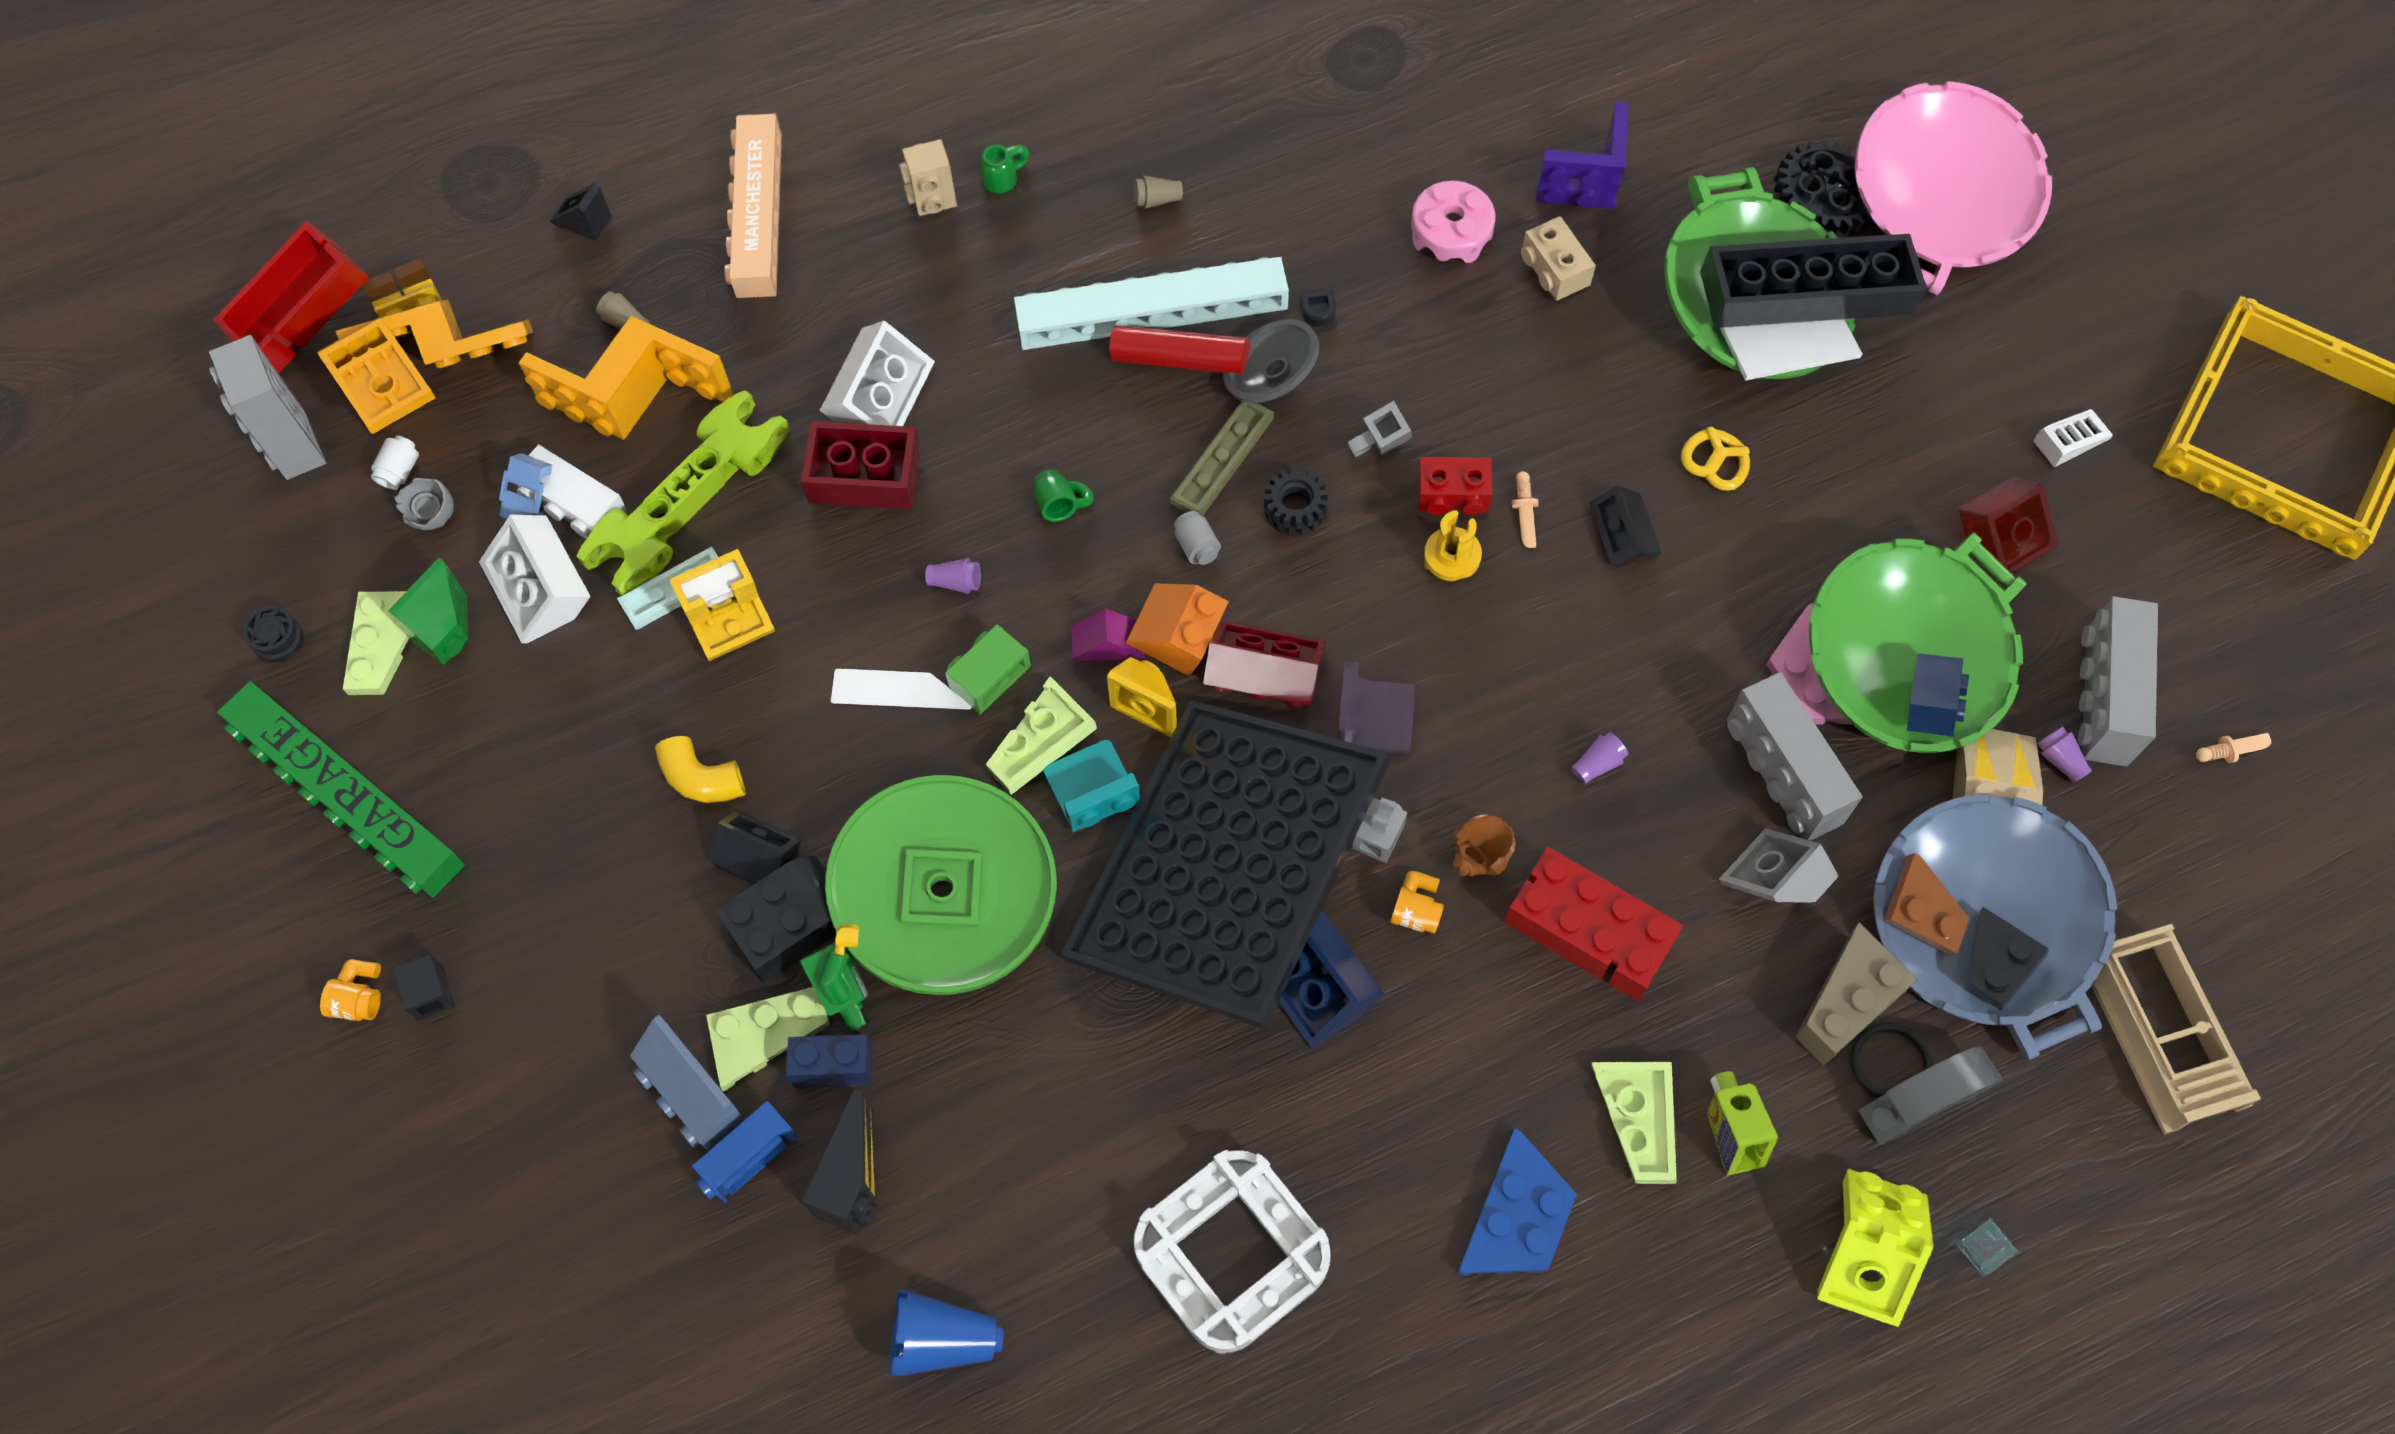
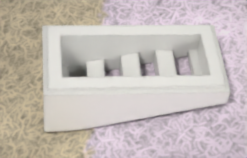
M2090 409L2042 428L2035 437L2034 443L2050 463L2056 467L2111 439L2113 435L2095 412ZM2085 422H2088L2097 434H2094ZM2079 426L2087 438H2084L2076 427ZM2068 431L2073 435L2077 442H2074V440L2067 433ZM2058 436H2061V438L2067 444L2066 446L2061 442Z

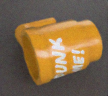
M1409 871L1405 875L1390 923L1420 932L1425 930L1435 934L1444 904L1435 902L1434 898L1416 893L1417 888L1436 893L1440 879L1417 871Z
M355 959L347 960L338 978L330 979L323 989L320 1000L321 1014L324 1017H335L353 1021H361L362 1019L373 1020L380 1007V991L371 989L368 985L353 983L356 975L378 978L381 971L380 963Z

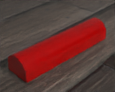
M1119 325L1114 326L1110 337L1112 361L1235 374L1244 373L1251 349L1248 338Z

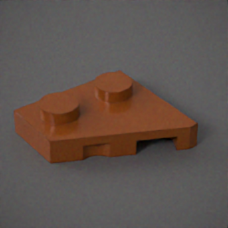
M1917 853L1907 855L1883 921L1948 955L1957 954L1969 917L1923 858Z

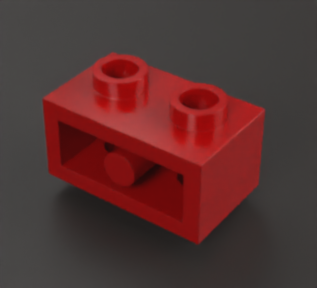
M1420 457L1418 469V512H1429L1435 515L1451 511L1464 512L1468 515H1477L1482 512L1489 513L1493 496L1491 458Z

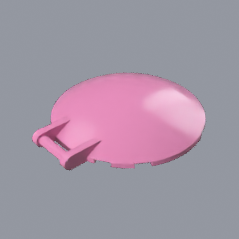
M1946 82L1945 85L1929 86L1928 83H1923L1906 88L1900 94L1890 100H1886L1866 123L1860 135L1855 155L1856 181L1861 198L1869 214L1886 235L1910 234L1917 256L1937 265L1934 274L1922 270L1926 287H1928L1927 291L1938 295L1943 289L1952 266H1982L2004 259L2020 249L2041 226L2047 214L2052 193V176H2048L2045 159L2048 156L2037 133L2032 135L2021 121L2023 116L2006 101L1986 90L1964 83Z

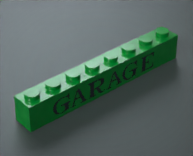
M251 681L217 712L227 722L223 729L239 743L244 738L252 744L247 749L263 764L269 759L277 766L272 771L288 785L296 781L301 786L297 792L312 806L319 802L327 808L322 813L338 828L344 823L351 828L352 831L348 836L364 850L372 846L378 852L374 858L389 872L395 867L400 870L404 875L399 880L415 894L422 889L433 899L465 866L453 851Z

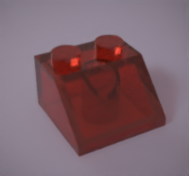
M2013 476L1958 508L1966 538L1975 532L1982 539L1980 544L2011 574L2059 546L2043 483Z

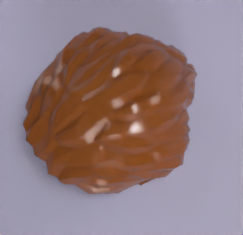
M1486 814L1473 817L1467 823L1459 826L1453 834L1456 852L1452 865L1458 869L1457 871L1461 876L1479 874L1500 875L1506 869L1509 859L1515 850L1516 841L1512 827H1509L1505 821L1495 815L1489 816Z

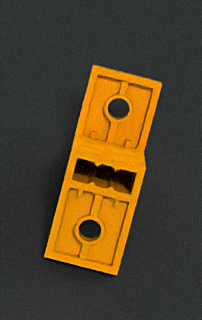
M630 316L585 379L527 352L519 362L526 376L525 380L532 387L536 395L535 399L539 404L550 410L556 408L563 411L566 416L577 423L584 421L591 424L598 432L605 436H611L612 434L623 440L667 379L681 387L687 385L709 400L715 398L725 402L733 394L719 355L633 316Z
M376 318V321L317 352L371 434L378 432L436 398L382 318Z

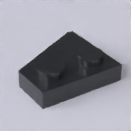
M1983 907L1979 914L1967 989L2002 1011L2047 957L2049 948Z

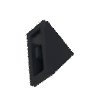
M593 183L567 196L550 222L557 227L596 241L612 215L601 188L596 183Z

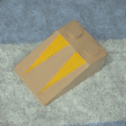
M1991 729L1979 739L1957 748L1953 799L1968 795L1990 794V796L2009 798L2019 797L2042 805L2043 784L2036 737Z

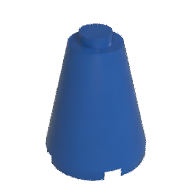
M907 1290L897 1291L894 1310H898V1316H895V1321L892 1324L890 1376H904L992 1361L994 1352L1002 1351L1003 1327L996 1326L995 1317Z

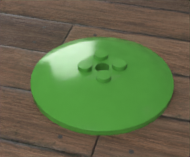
M932 775L906 780L890 786L870 798L854 812L843 826L832 847L826 871L825 890L827 906L835 931L837 932L838 927L843 924L859 926L858 948H845L862 967L888 984L907 991L930 995H951L976 990L996 982L1016 969L1033 952L1046 932L1052 917L1057 879L1054 857L1047 838L1037 821L1018 801L996 787L975 779L952 775ZM938 881H946L952 886L953 890L946 897H937L931 891L932 885Z

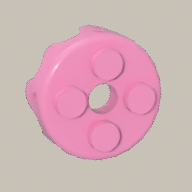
M1443 181L1428 187L1418 196L1413 206L1411 226L1415 248L1422 250L1425 246L1428 247L1440 261L1462 258L1464 262L1472 263L1478 258L1486 242L1491 240L1493 236L1496 216L1490 198L1482 190L1466 182ZM1449 213L1459 214L1462 217V219H1460L1459 221H1450L1445 217V215Z

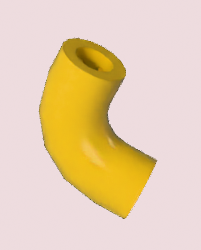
M687 736L667 738L655 746L658 763L667 783L682 796L703 803L723 802L746 796L744 782L735 760L716 766L702 765L695 756L691 738Z

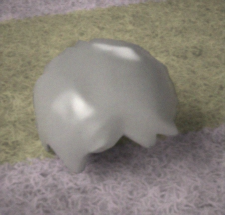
M415 478L411 484L399 491L398 496H395L396 508L404 514L403 520L405 524L423 531L444 526L454 511V500L449 490L437 479Z

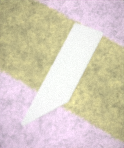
M835 669L831 703L971 709L967 702L931 673Z

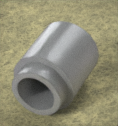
M1196 511L1184 513L1177 518L1174 523V535L1190 563L1206 565L1215 560L1221 544L1206 518L1199 515Z

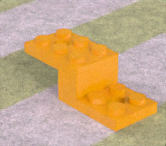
M448 299L382 317V320L394 337L413 332L425 365L435 363L436 369L460 362L459 355L467 352L470 359L494 352L492 346L494 344L502 342L504 349L527 342L525 335L533 333L528 319L462 338ZM376 320L336 331L339 341Z

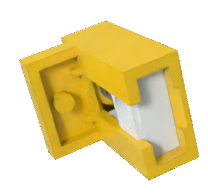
M738 549L669 579L708 661L775 632L759 598L755 583Z

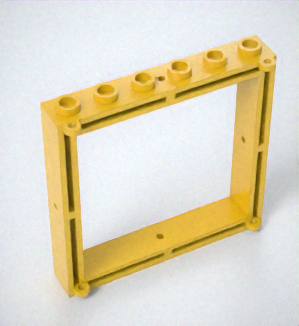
M2240 296L2226 315L2153 467L2164 471L2171 477L2179 478L2194 485L2203 492L2222 498L2232 503L2235 507L2263 517L2272 524L2280 525L2293 531L2304 539L2321 544L2341 556L2356 560L2372 544L2395 492V427L2354 519L2189 444V441L2240 336L2392 404H2395V364L2265 307L2255 299Z

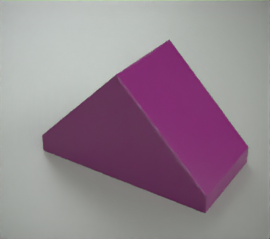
M1105 608L1071 626L1073 662L1117 660L1130 657L1134 659L1145 658V653L1126 644L1137 620Z

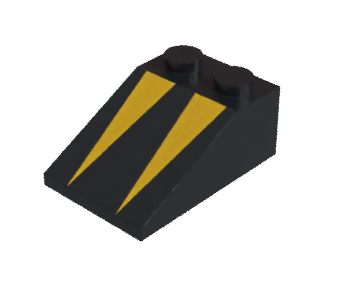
M854 1089L802 1203L815 1218L859 1236L863 1226H870L877 1211V1204H874L876 1199L874 1110L863 1092Z

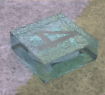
M1991 1218L1957 1243L1958 1247L1983 1277L1988 1276L2019 1252Z

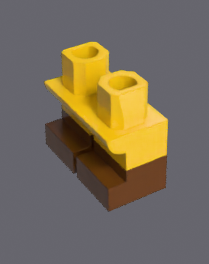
M422 258L393 269L403 289L404 296L390 271L369 278L362 285L379 318L441 301L434 280Z

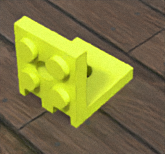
M1848 1169L1843 1180L1845 1225L1818 1287L1817 1299L1899 1327L1933 1249L1928 1196L1921 1193L1915 1187L1909 1185L1899 1186L1884 1181L1873 1173H1860ZM1866 1270H1876L1883 1277L1876 1282H1869L1861 1278L1860 1275Z

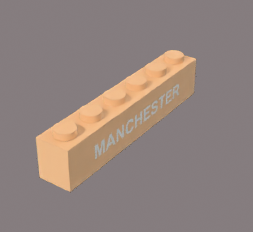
M776 114L737 116L736 129L731 130V143L733 150H735V156H730L731 175L734 176V182L729 183L728 190L730 202L733 203V209L727 211L729 229L732 230V235L726 238L727 254L731 258L730 264L725 265V278L727 285H732L736 298L776 296L782 134Z

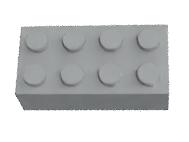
M251 335L209 351L214 364L209 370L217 386L224 389L225 393L220 395L226 411L229 415L235 414L236 421L244 434L249 433L256 450L259 453L263 451L264 457L272 470L279 469L286 480L327 464L305 410Z
M2113 596L2103 609L2097 611L2092 623L2086 625L2083 629L2081 645L2086 647V656L2081 664L2080 677L2085 679V687L2080 696L2079 710L2084 712V718L2078 733V744L2083 745L2082 754L2085 760L2127 767L2156 738L2158 603Z
M1779 672L1741 691L1727 718L1728 730L1731 736L1736 741H1740L1745 748L1751 767L1756 772L1759 771L1766 781L1770 797L1782 806L1787 814L1786 818L1791 830L1795 834H1799L1802 839L1811 841L1842 826L1863 796L1783 674Z

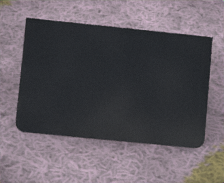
M1617 485L1590 502L1611 564L1618 566L1640 552L1652 557L1661 554L1643 498L1639 493Z
M736 810L717 823L709 861L749 881L757 883L797 854L801 840Z

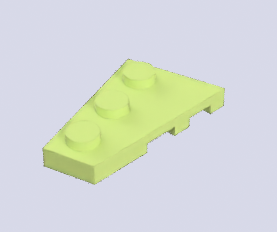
M406 591L358 592L343 690L347 695L385 694L403 659L401 653L409 639L388 610Z
M1051 676L1043 685L1044 691L1036 702L1032 701L1024 711L1025 717L1015 730H1010L986 764L990 774L1010 795L1043 771L1048 764L1056 761L1097 729L1095 721Z
M1591 1062L1593 1072L1635 1184H1676L1672 1062Z

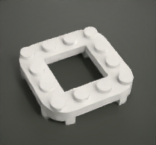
M1225 1150L1215 1155L1213 1161L1154 1208L1151 1209L1149 1207L1140 1217L1134 1236L1136 1258L1144 1273L1193 1337L1206 1348L1220 1354L1238 1351L1247 1347L1304 1301L1323 1283L1330 1264L1329 1240L1322 1227L1318 1228L1270 1168V1163L1260 1154L1256 1155L1247 1151L1228 1152V1150ZM1239 1195L1288 1258L1231 1304L1224 1306L1176 1244Z

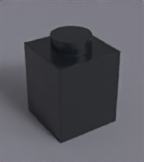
M431 954L410 957L403 965L393 968L404 1009L417 1021L455 1006L443 965Z

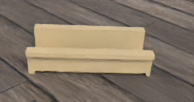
M2173 924L2114 941L2107 964L2104 965L2091 986L2163 1135L2177 1131L2193 1121L2231 1109L2237 1112L2253 1106V1103L2261 1099L2257 1090L2253 1091L2173 933L2175 929ZM2152 947L2192 1025L2191 1028L2159 1038L2156 1037L2118 960L2120 957ZM2196 1033L2210 1063L2175 1074L2160 1044Z

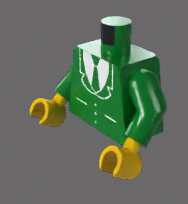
M843 924L837 929L836 942L806 956L800 962L828 1016L839 1012L850 1032L870 1022L860 1002L869 994L853 961L854 958L845 948H858L859 926Z

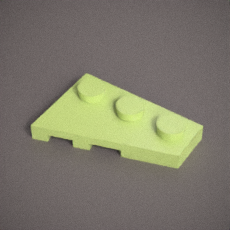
M813 987L706 1015L720 1089L723 1092L736 1085V1081L752 1071L754 1073L765 1067L768 1061L786 1051L788 1037L814 1036L830 1026L829 1016Z

